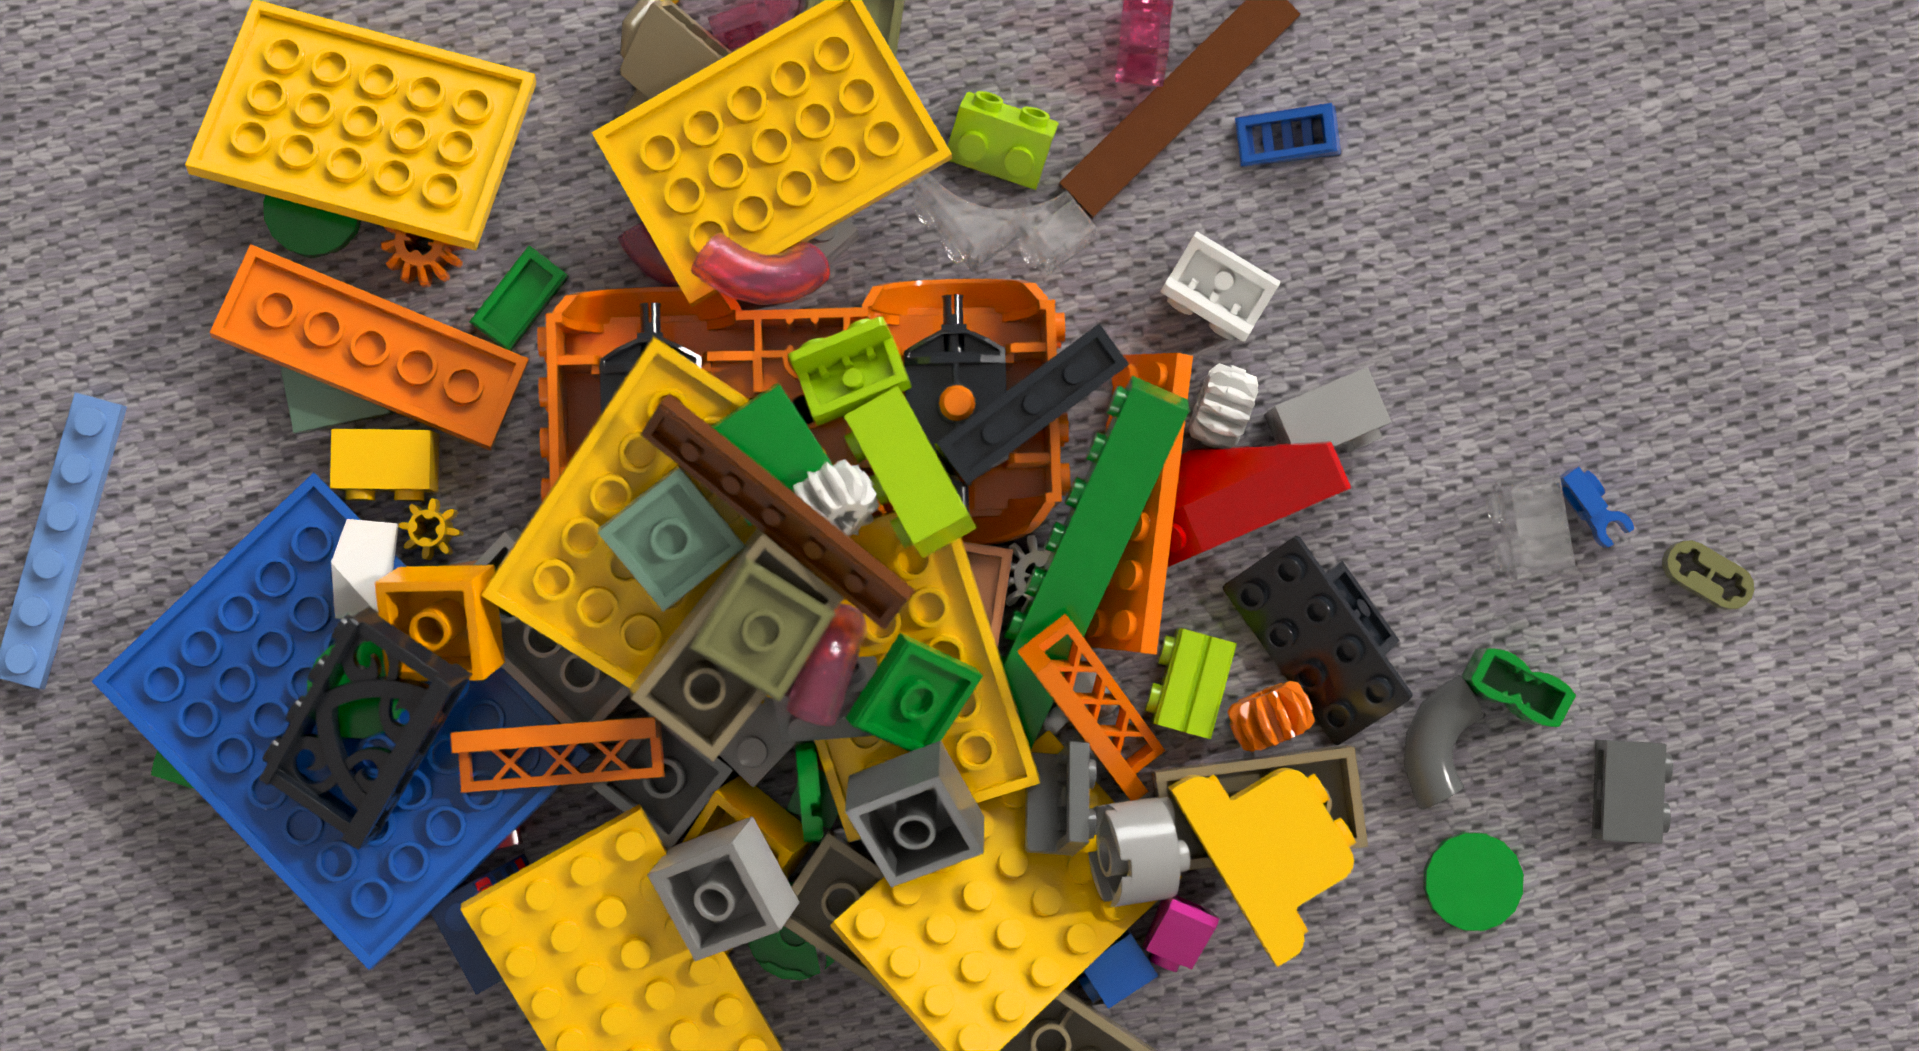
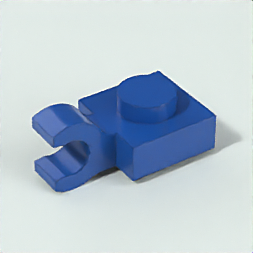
M1578 466L1567 470L1553 481L1580 519L1585 520L1590 526L1594 540L1601 547L1608 548L1613 545L1611 538L1606 533V527L1611 521L1616 522L1624 533L1634 530L1633 522L1628 515L1620 511H1609L1606 509L1609 506L1602 498L1605 494V489L1597 477L1589 470L1583 472Z

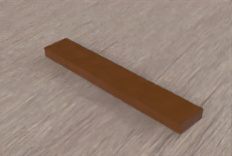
M1245 0L1059 182L1058 186L1093 220L1300 17L1301 13L1288 0Z
M670 393L659 403L640 435L885 630L916 591Z

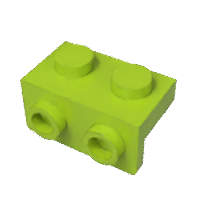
M977 91L975 94L967 92L959 106L949 139L948 148L952 153V159L949 161L1036 190L1059 122L1049 119L1050 115L1035 107L1025 106L1019 109L1004 104L1001 97L990 92Z
M882 316L874 319L858 320L852 323L847 330L827 338L811 339L805 342L800 349L788 354L790 363L798 375L811 415L817 426L848 414L896 386L902 392L912 388L895 340Z

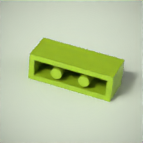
M898 386L844 415L852 432L844 437L857 461L860 463L867 459L875 473L869 477L873 483L872 488L880 504L883 505L890 501L898 515L890 523L904 548L913 544L922 558L977 529Z

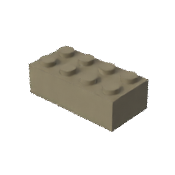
M758 528L746 541L745 547L734 556L629 688L630 697L633 701L713 762L767 695L690 649L689 646L744 557L757 563L833 611L844 599L843 596Z
M1343 745L1151 770L1154 796L1156 798L1169 797L1172 801L1175 812L1174 827L1178 841H1185L1189 850V870L1215 867L1167 788L1189 775H1200L1208 778L1214 774L1228 797H1231L1279 768H1290L1303 773L1306 777L1314 773L1330 798L1323 805L1332 820L1334 821L1341 817L1356 841V844L1349 848L1368 847L1355 747Z

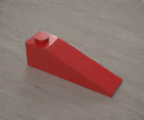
M1332 442L1291 443L1265 447L1235 446L1228 449L1197 448L1181 454L1167 568L1351 489L1352 487Z

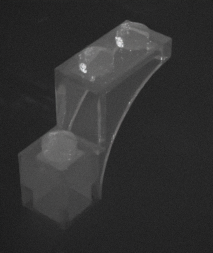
M929 172L913 183V199L915 200L911 203L913 211L926 227L934 224L944 237L941 245L947 255L957 265L964 262L971 272H974L1015 240L1019 239L1020 243L1017 247L1027 263L1033 268L1040 266L1049 276L1092 244L1095 239L1097 227L1067 190L1042 204L1006 210L983 207L961 199L939 184Z

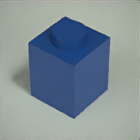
M1127 929L1077 979L1093 1003L1101 998L1109 1009L1158 977V974Z

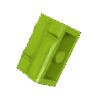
M1176 628L1174 637L1165 635L1158 658L1159 664L1166 665L1161 685L1152 683L1145 706V711L1153 713L1151 723L1211 739L1237 643L1183 628Z

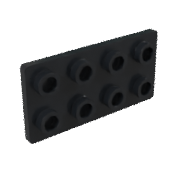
M1294 536L1223 585V591L1286 679L1298 682L1304 693L1308 695L1313 707L1312 713L1314 718L1334 745H1340L1412 698L1411 690L1385 656L1400 641L1343 561L1325 572L1301 537Z

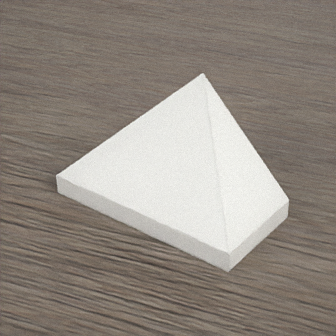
M346 520L331 562L336 619H342L347 614L353 616L369 606L378 612L374 582L393 571L398 534L397 523Z

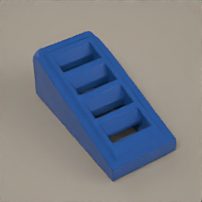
M1332 103L1235 118L1241 167L1341 155L1336 108ZM1321 119L1324 143L1314 144L1312 120ZM1301 121L1304 144L1302 147H1295L1292 122ZM1272 124H1281L1283 150L1275 151ZM1261 126L1264 152L1255 154L1252 127Z

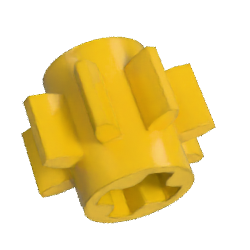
M431 498L429 501L428 510H422L421 507L410 504L409 508L413 516L409 523L401 522L398 524V527L408 530L410 539L404 544V548L412 550L418 546H423L422 557L425 560H431L434 556V549L438 548L445 554H453V550L448 543L453 536L459 537L464 535L463 531L453 528L451 522L459 512L455 509H449L443 514L439 513L440 501ZM426 519L440 522L435 529L438 535L436 540L422 537V534L427 530L423 523Z

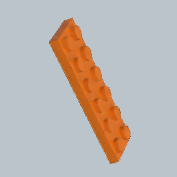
M250 244L209 332L211 338L489 451L493 447L529 363V358Z
M1182 353L1123 355L1130 365L1112 377V396L1118 385L1126 389L1131 376H1135L1188 399L1193 356ZM1109 415V418L1106 423V431L1113 416ZM1185 421L1083 637L1092 648L1157 655Z

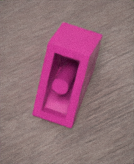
M1177 895L1161 900L1143 943L1144 949L1152 953L1149 961L1176 973L1180 965L1192 970L1215 931L1219 918L1210 909Z

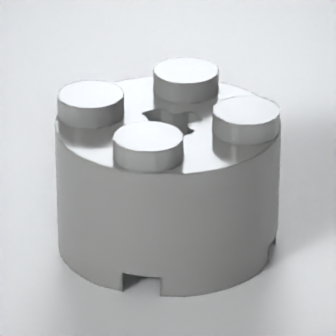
M1153 797L1095 806L1093 809L1096 812L1095 835L1097 851L1088 852L1093 880L1104 902L1112 901L1110 906L1118 907L1169 899L1178 894L1180 872L1189 870L1190 855L1185 841H1178L1174 827L1175 812L1169 797Z

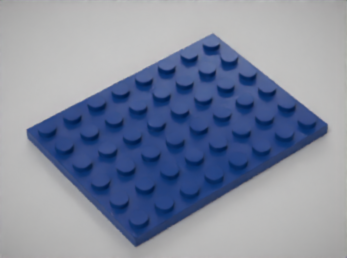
M313 472L91 682L368 970H373L562 786L553 785L461 793L459 753H452L450 733L560 723L501 666L484 680H469L380 834L359 850L342 839L344 835L342 832L273 785L267 786L259 780L267 766V763L262 760L266 750L278 736L284 735L290 723L285 721V717L291 706L302 695L306 696L308 675L316 659L331 645L336 643L331 639V635L341 619L335 618L331 562L346 520H361ZM395 555L393 570L398 567H407ZM419 681L428 685L432 683L431 681ZM407 710L402 712L397 722L407 724L410 720L409 712ZM315 725L311 734L318 735L317 725ZM386 733L369 739H348L342 737L348 756L366 747H383L393 750L396 745L389 739ZM579 743L567 757V760L579 769L592 755ZM570 744L553 745L552 747L562 754ZM541 746L529 747L516 763L531 776H543L556 759ZM519 748L501 750L511 758ZM308 749L300 751L297 757V766L302 774L313 781L326 780L332 774L328 765L320 770L307 769L308 766L315 763L314 753ZM491 750L471 752L473 781L492 780L506 763ZM371 760L360 761L354 766L357 772L366 766V773L372 778H376L378 775V768ZM561 764L553 775L571 774V772ZM511 768L502 779L519 778L521 776ZM338 784L328 790L358 811Z

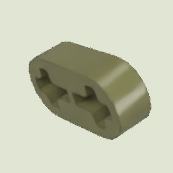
M1693 540L1680 541L1670 545L1664 553L1662 567L1666 576L1675 584L1713 606L1723 610L1739 609L1747 605L1752 599L1755 589L1750 573L1705 545ZM1690 551L1695 553L1692 561L1694 564L1705 569L1703 575L1696 571H1686L1682 575L1679 572L1681 564L1675 560L1677 554H1688ZM1715 575L1720 579H1731L1735 576L1737 578L1735 587L1741 590L1739 596L1722 598L1724 589L1722 586L1711 581L1712 577Z

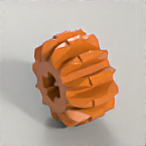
M385 227L389 233L395 236V239L381 242V249L383 251L394 253L387 260L386 265L392 271L402 268L400 279L407 284H410L418 275L420 285L430 287L433 276L432 272L441 281L446 282L450 279V276L444 266L450 263L454 267L460 268L463 264L461 259L452 254V250L465 249L463 247L434 240V242H428L432 249L423 255L418 250H414V247H420L416 243L420 236Z
M1293 681L1279 683L1251 693V695L1239 699L1238 702L1232 704L1227 711L1231 722L1229 725L1235 739L1239 741L1243 750L1250 752L1263 750L1291 740V738L1303 734L1305 730L1310 729L1315 722L1312 713L1313 707L1308 695L1304 693L1298 682Z

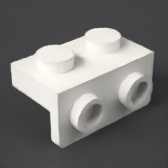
M1196 231L1162 287L1161 293L1168 297V303L1176 310L1187 315H1192L1194 312L1208 320L1210 328L1218 335L1229 340L1238 338L1245 342L1281 281Z

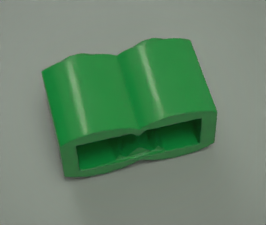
M1497 648L1475 649L1461 676L1474 695L1487 701L1504 703L1513 715L1533 725L1560 727L1576 697L1574 691L1561 679L1543 672H1531L1530 668L1519 657Z

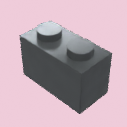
M1596 739L1592 838L1602 841L1663 843V833H1668L1671 823L1670 806L1668 803H1664L1665 783H1670L1673 774V760L1671 754L1666 753L1667 744Z

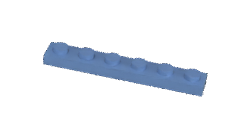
M74 393L0 647V679L36 689L46 688L127 406Z

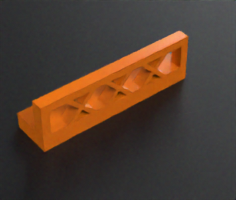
M1064 614L1017 652L1085 743H1089V748L1130 801L1138 800L1149 791L1137 777L1136 773L1166 750L1073 622ZM1068 634L1072 640L1068 660H1050L1045 651ZM1081 654L1087 661H1080ZM1077 672L1096 673L1092 693L1074 692L1073 687ZM1105 688H1107L1110 693H1104ZM1101 705H1120L1115 725H1099L1097 723ZM1129 719L1131 720L1133 725H1128ZM1125 737H1143L1147 742L1145 746L1127 760L1121 755Z
M656 717L450 733L452 753H459L461 793L665 776L661 721ZM650 738L652 767L632 769L617 756L629 740ZM620 740L613 750H610L602 743ZM579 743H593L606 755V758L594 772L582 773L567 760V757ZM570 744L562 754L552 747L553 745ZM541 746L556 761L543 776H531L516 762L529 747ZM519 748L511 758L501 750ZM491 750L506 763L492 780L473 781L471 752ZM611 761L623 769L603 771ZM561 764L571 772V774L553 775ZM511 768L521 776L519 778L502 779Z

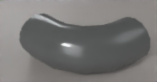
M1460 675L1445 682L1420 704L1406 732L1404 768L1413 796L1421 810L1448 799L1464 788L1453 762L1454 745L1459 735L1470 725L1483 719L1484 715L1475 695Z

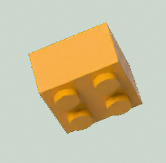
M494 565L398 567L374 582L378 615L449 664L457 663L471 672L472 676L469 680H484L505 663L499 606L482 596L484 588L495 573ZM383 650L385 671L387 676L389 670V662L386 652ZM402 663L401 678L429 681Z

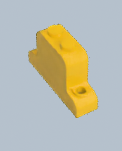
M1279 768L1231 797H1228L1214 774L1208 778L1200 775H1189L1167 787L1271 962L1279 967L1297 956L1304 945V934L1309 931L1296 909L1301 904L1346 878L1351 873L1354 865V857L1349 847L1356 844V841L1341 817L1334 821L1332 820L1323 805L1330 798L1317 776L1313 773L1306 777L1299 771L1290 768Z

